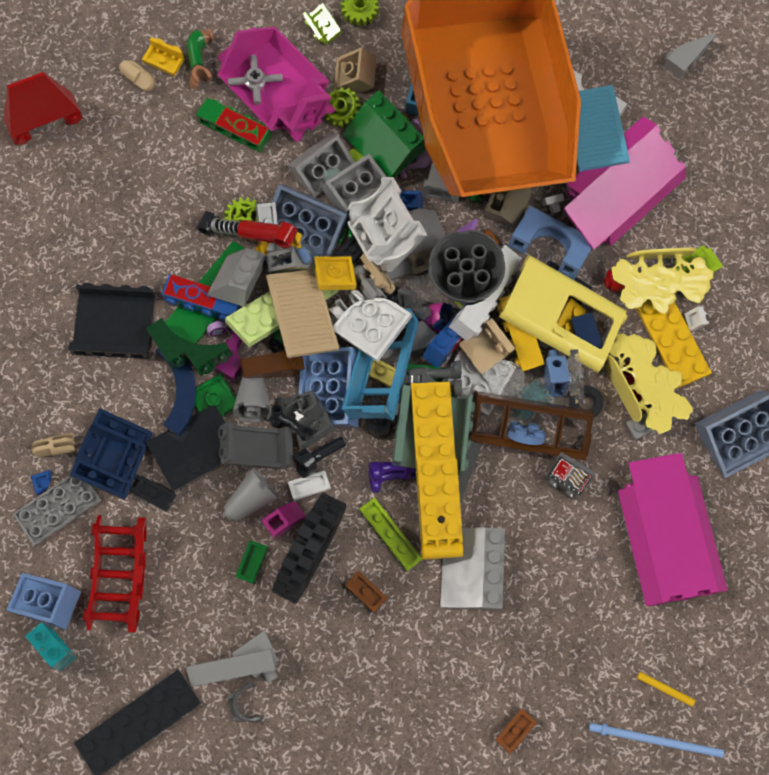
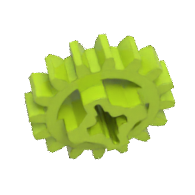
M239 197V202L232 200L233 205H227L229 211H224L225 220L252 221L257 215L255 205L257 203L255 199L250 202L249 197L245 201H243L242 197Z

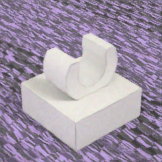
M563 194L541 199L543 206L549 205L551 214L561 211L559 202L565 201Z
M696 307L685 313L690 331H696L709 324L705 316L707 313L703 307Z

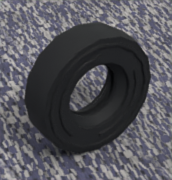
M587 385L576 388L570 396L569 407L584 409L580 406L579 400L583 396H589L592 398L594 405L591 409L587 410H592L594 418L597 417L604 406V398L597 388Z

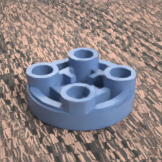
M516 421L510 422L506 434L510 439L528 445L543 444L546 438L545 431L539 429L540 425L535 423L521 425L520 422Z

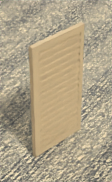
M315 269L266 275L287 358L339 351V345L323 291L318 290Z

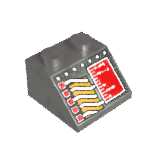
M561 452L544 480L547 481L546 484L549 487L562 490L567 498L578 500L595 475V472Z

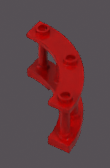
M98 515L96 523H92L91 534L94 535L95 540L94 567H91L90 570L92 587L88 608L83 612V622H86L87 630L91 631L94 620L122 621L124 624H127L128 632L136 633L140 617L138 605L139 600L143 598L146 552H144V541H147L146 517H138L137 523L133 527L103 526L102 515ZM103 534L132 535V537H135V546L133 548L103 547ZM102 555L132 556V558H135L134 569H131V571L101 570ZM100 578L130 579L133 581L132 592H129V594L99 592ZM97 601L128 602L130 605L129 610L125 611V613L96 612Z

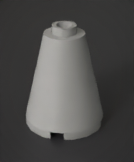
M242 376L233 407V416H238L239 421L260 423L261 419L266 418L268 420L271 417V405L264 378H244Z
M252 469L225 504V511L223 513L230 521L234 520L237 522L276 501L279 496L274 488L265 481L266 479L256 469Z

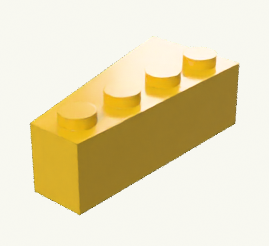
M510 295L499 298V303L497 304L499 314L502 313ZM507 321L502 322L505 332L510 334L511 339L509 341L514 346L517 357L514 358L517 369L521 368L523 372L544 365L537 339Z

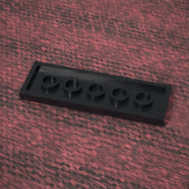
M178 669L74 742L92 773L94 775H102L202 703Z

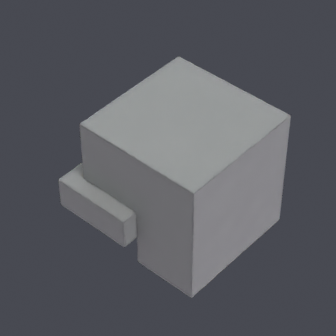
M432 162L428 181L425 180L423 196L458 204L459 196L449 194Z

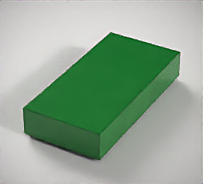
M249 540L235 578L254 584L268 546Z

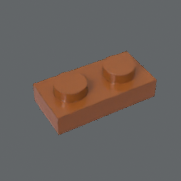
M357 571L345 584V587L373 613L388 599L360 571Z
M521 708L496 737L495 741L511 754L537 722Z

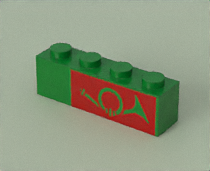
M207 97L196 113L198 123L259 153L263 151L271 137V130L263 122L259 123L249 115H242L236 109L226 107L216 99L212 100Z

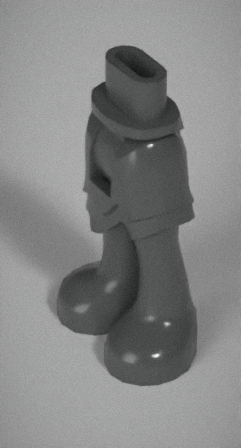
M461 360L454 361L450 368L428 369L427 367L410 369L408 372L406 371L403 385L410 386L411 383L435 382L433 378L461 379ZM462 380L450 381L451 393L456 397H462Z

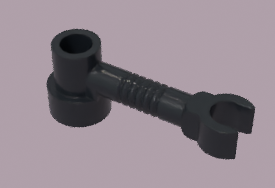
M275 405L271 408L270 425L272 427L281 428L287 425L300 435V438L307 441L305 433L313 435L310 426L300 425L284 415L281 406Z

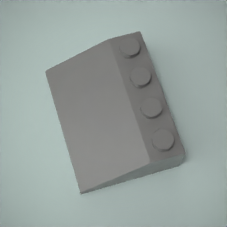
M486 527L462 528L463 557L442 558L440 608L501 611L503 606L505 529Z

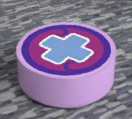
M222 321L213 322L207 327L210 337L222 335L227 331L226 325Z

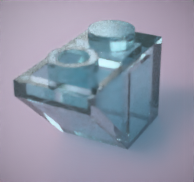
M538 378L522 388L520 398L545 403H549L552 397ZM518 409L516 419L518 422L522 419L527 421L534 415V411Z

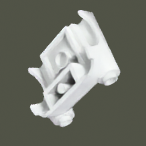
M382 177L379 189L372 196L361 201L351 202L347 208L350 210L348 225L365 256L370 262L379 265L383 271L387 272L393 271L428 236L420 221L413 220L399 196L402 191L393 177Z

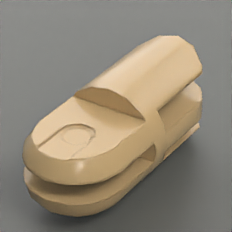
M126 60L120 64V72L140 89L151 91L155 88L156 80L153 75L135 61Z
M68 433L37 440L32 443V453L37 457L75 452L74 434Z

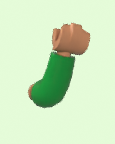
M209 28L201 32L194 30L187 38V55L192 71L189 85L192 89L196 90L200 81L198 77H202L207 83L212 79L210 71L203 67L202 50L209 41H214L213 33Z

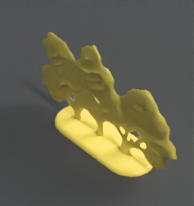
M693 247L636 251L626 256L628 260H639L636 265L630 264L625 259H620L616 266L612 267L614 280L625 286L620 300L625 303L627 308L642 307L643 303L649 299L654 309L664 315L669 309L668 305L673 304L676 300V291L682 292L688 300L700 303L704 295L711 288L710 280L713 279L714 271L707 268L706 262L702 257H695L691 263L682 259V257L696 252V248ZM676 258L677 264L673 268H666L663 265L662 259ZM658 259V263L648 267L644 260ZM681 264H683V267L687 266L690 273H686L682 269Z
M624 333L617 334L616 341L613 343L609 353L619 358V365L611 355H608L604 365L631 418L635 422L641 421V409L647 412V427L657 430L659 434L671 430L672 417L688 420L690 413L693 411L691 404L686 397L674 393L675 388L681 385L682 373L670 371L662 365L658 367L652 365L653 358L656 356V343L654 341L643 339L635 334L630 336ZM626 357H629L631 361L629 365L624 367L623 365H625V362L623 361L626 359ZM623 371L633 375L635 379L634 384H628L622 373ZM632 390H635L642 396L640 402H638ZM651 404L652 407L647 408L645 405Z

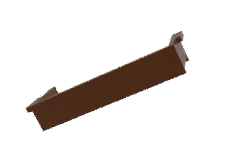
M474 390L472 402H475V409L472 420L473 427L470 432L471 441L556 456L563 452L573 459L586 461L592 437L591 428L594 418L592 410ZM481 403L505 406L499 436L476 432ZM517 408L558 415L553 445L545 443L528 445L505 437L510 409ZM565 417L586 420L581 450L559 446Z

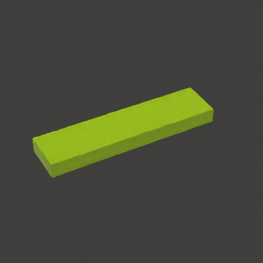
M375 497L359 508V511L406 571H409L423 560Z

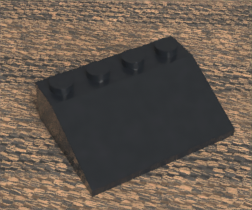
M215 404L191 417L180 437L167 430L146 442L174 493L224 466L221 465V458L219 457L220 438L218 431L220 426L226 422Z

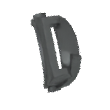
M246 683V686L227 697L233 722L257 723L262 721L263 716L248 718L243 716L238 709L237 700L240 693L247 688L255 686L254 683Z

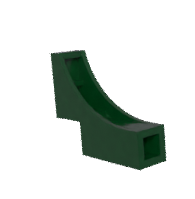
M162 318L146 327V330L173 370L183 366L190 359L200 376L212 372L219 364L226 363L233 356L225 342L214 345H202L182 339L167 326Z

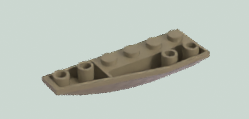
M532 187L491 193L484 217L516 229L526 210Z

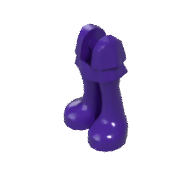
M369 462L368 476L372 493L380 492L382 482L387 480L405 479L407 481L415 479L416 469L391 465L392 462Z

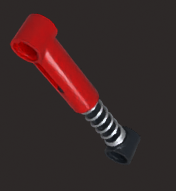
M209 211L204 212L196 227L200 233L213 237L214 233L240 236L242 239L275 243L286 249L291 247L298 232L295 226L287 222H281L279 225L250 220H242L241 222L230 221L229 219H220L219 216Z

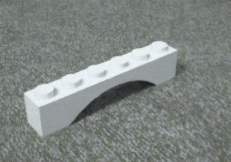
M506 245L501 248L506 268L499 288L482 302L465 306L455 316L449 326L466 341L472 336L476 338L482 331L480 326L487 322L490 317L488 313L495 309L498 304L496 300L503 296L505 293L504 287L511 283L513 280L511 276L515 275L520 268L518 264L522 258Z

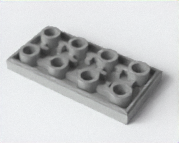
M68 476L14 512L13 515L33 546H36L102 500L91 485Z

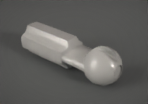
M357 265L353 267L356 283H361L360 290L368 300L387 298L381 288L374 284L375 281L372 278H368L369 273L364 266Z

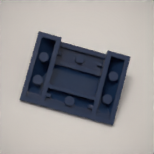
M99 408L73 462L69 476L125 500L148 446L146 442L151 439L153 432Z

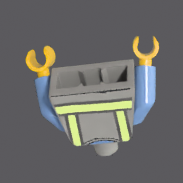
M297 232L291 245L293 247L289 249L268 252V242H258L256 246V251L264 253V258L268 262L269 272L285 273L308 270L313 265L310 250H307L304 244L300 243L302 234Z

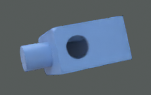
M549 350L543 367L546 396H566L570 384L566 357L559 356L558 350Z

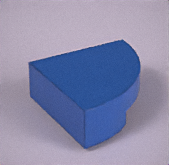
M51 470L31 476L36 495H40L49 487L50 479L52 478Z

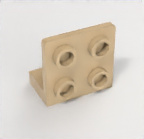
M492 318L481 327L482 331L476 338L472 336L468 341L463 340L459 344L461 350L481 375L515 350L514 346Z

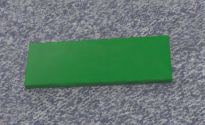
M233 240L198 283L211 287L226 257L245 248ZM178 306L165 323L182 339L197 344L207 332L208 325L215 322L218 317H206L201 312L195 310L190 312L185 310L183 306Z

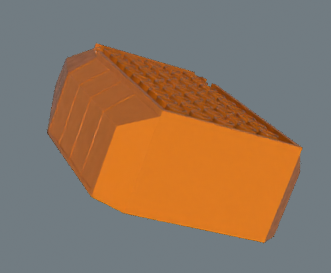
M408 0L404 6L401 37L425 147L449 194L465 197L575 181L581 98L555 0Z

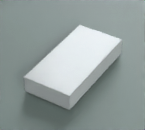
M325 470L311 474L306 478H299L288 482L294 501L331 489Z

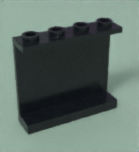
M91 283L76 284L79 297L73 342H69L68 350L72 355L148 359L150 334L146 327L152 324L155 298L153 289L147 286L132 288L128 285L113 287L110 284H102L101 286H95Z

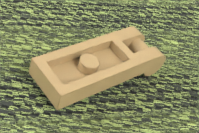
M363 253L360 258L364 263V268L371 273L370 277L375 281L374 284L379 288H383V291L387 294H392L395 290V285L379 265L370 262Z

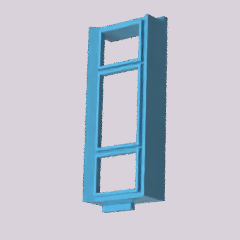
M410 308L405 309L412 314V318L406 324L407 328L403 342H393L388 348L401 349L391 388H366L373 359L358 349L342 410L350 420L386 418L394 421L419 324L418 319ZM364 395H389L386 407L385 405L361 406Z

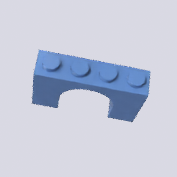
M530 206L514 231L508 246L525 254L532 241L538 237L547 236L558 240L566 251V256L558 271L575 280L592 248L578 230Z

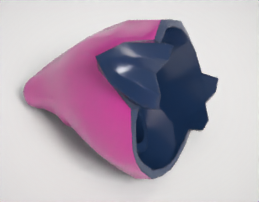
M438 302L427 305L431 309V316H428L423 321L433 331L440 333L449 323L450 315H453V307L450 303Z

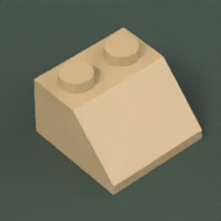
M361 47L338 57L334 89L340 90L343 87L345 90L350 88L352 92L362 93L373 89L377 56Z

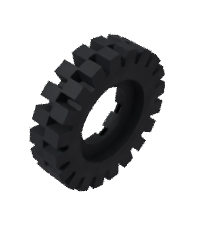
M326 493L319 496L305 518L304 524L301 525L296 539L293 540L289 553L284 558L282 567L273 584V593L294 604L299 601L339 527V523L346 510V503Z

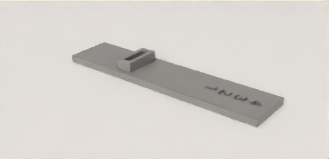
M272 649L191 665L187 666L186 669L190 686L193 687L276 670Z

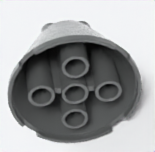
M479 231L452 232L440 239L430 254L429 274L434 286L442 295L456 302L473 303L486 299L499 288L505 275L504 254L500 246L490 236Z

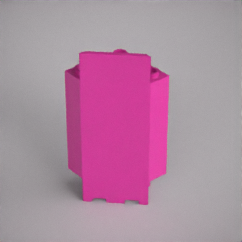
M275 26L264 28L252 27L248 30L237 31L231 45L218 56L222 64L217 75L227 85L228 78L245 77L248 70L251 69V55L257 56L258 68L265 75L282 74L283 81L268 82L260 91V105L254 104L253 91L246 84L229 87L271 131L285 129L297 143L303 138L304 132L308 129L312 131L322 122L321 118L325 114H332L336 110L329 103L331 97L325 92L330 81Z

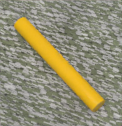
M641 671L638 673V680L691 707L695 704V699Z

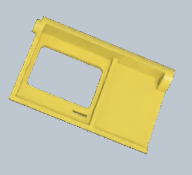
M528 255L520 268L521 274L499 317L598 373L608 357L620 326L624 324L628 317L626 310ZM569 296L576 298L613 320L602 349L593 346L558 326L557 321Z

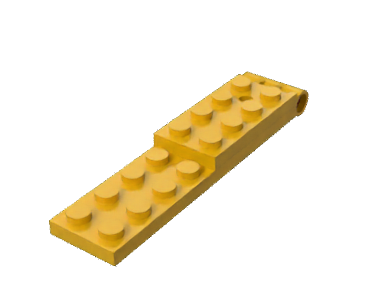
M450 382L411 383L421 556L423 560L463 557L457 459L455 458ZM439 516L444 520L442 524L437 520Z

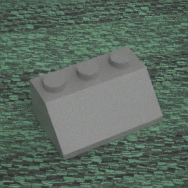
M329 133L287 166L298 182L311 196L315 197L323 191L322 188L326 182L323 177L328 168L337 167L340 171H343L355 162L339 136Z
M368 154L327 180L322 190L333 205L347 213L350 211L347 208L351 202L361 201L372 196L379 189L381 178L386 177V175L371 155Z
M245 248L228 255L208 292V296L244 307L262 271L264 253Z

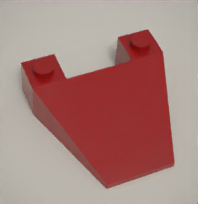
M44 72L7 85L3 120L15 145L26 144L32 139L30 130L60 118L64 119L66 125H75L83 119L73 93Z

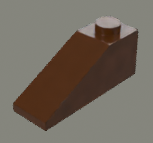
M286 351L240 360L244 378L294 377L305 369L302 356L287 358Z

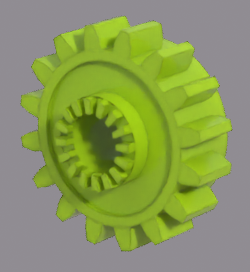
M343 0L341 2V15L344 16L345 21H350V25L355 24L357 27L363 25L365 27L367 23L372 24V20L377 19V13H379L378 0Z
M341 87L340 90L334 89L331 94L328 93L331 97L329 103L336 110L332 114L327 113L324 116L335 127L339 124L341 128H344V124L349 125L362 106L359 104L361 100L355 92H352L350 88L345 90Z

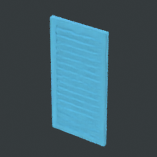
M608 85L579 91L581 98L577 151L579 172L630 163L614 86Z

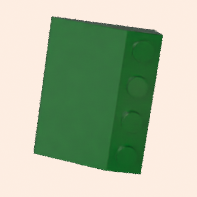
M379 90L363 104L342 133L363 157L370 154L386 177L395 178L426 150L424 137Z

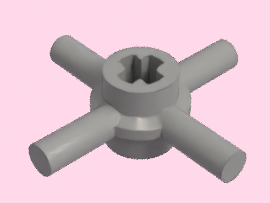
M251 55V69L248 70L245 77L228 78V85L246 84L253 91L254 104L260 105V91L265 84L283 81L282 74L265 75L258 68L257 56Z

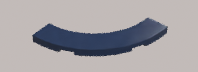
M157 348L155 350L156 354L168 364L176 381L175 403L163 425L180 437L192 417L191 415L196 403L197 393L194 372L189 360L183 366L173 370L160 349Z

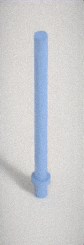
M590 723L589 731L601 733V736H606L607 734L720 758L724 756L723 749L607 726L605 723H602V725Z

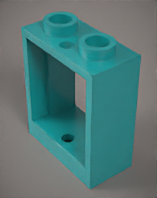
M43 622L25 636L53 669L63 671L77 658L56 631Z

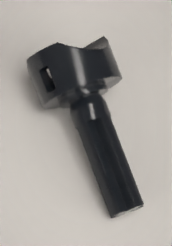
M372 397L370 399L369 406L381 405L379 398L375 399ZM386 418L366 419L369 434L374 438L382 437L393 429L392 420Z
M339 437L312 453L304 448L293 454L292 456L297 460V473L302 478H306L317 472L316 463L346 446L343 438Z

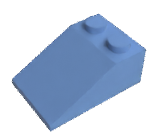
M22 573L6 611L66 630L81 591L65 583Z

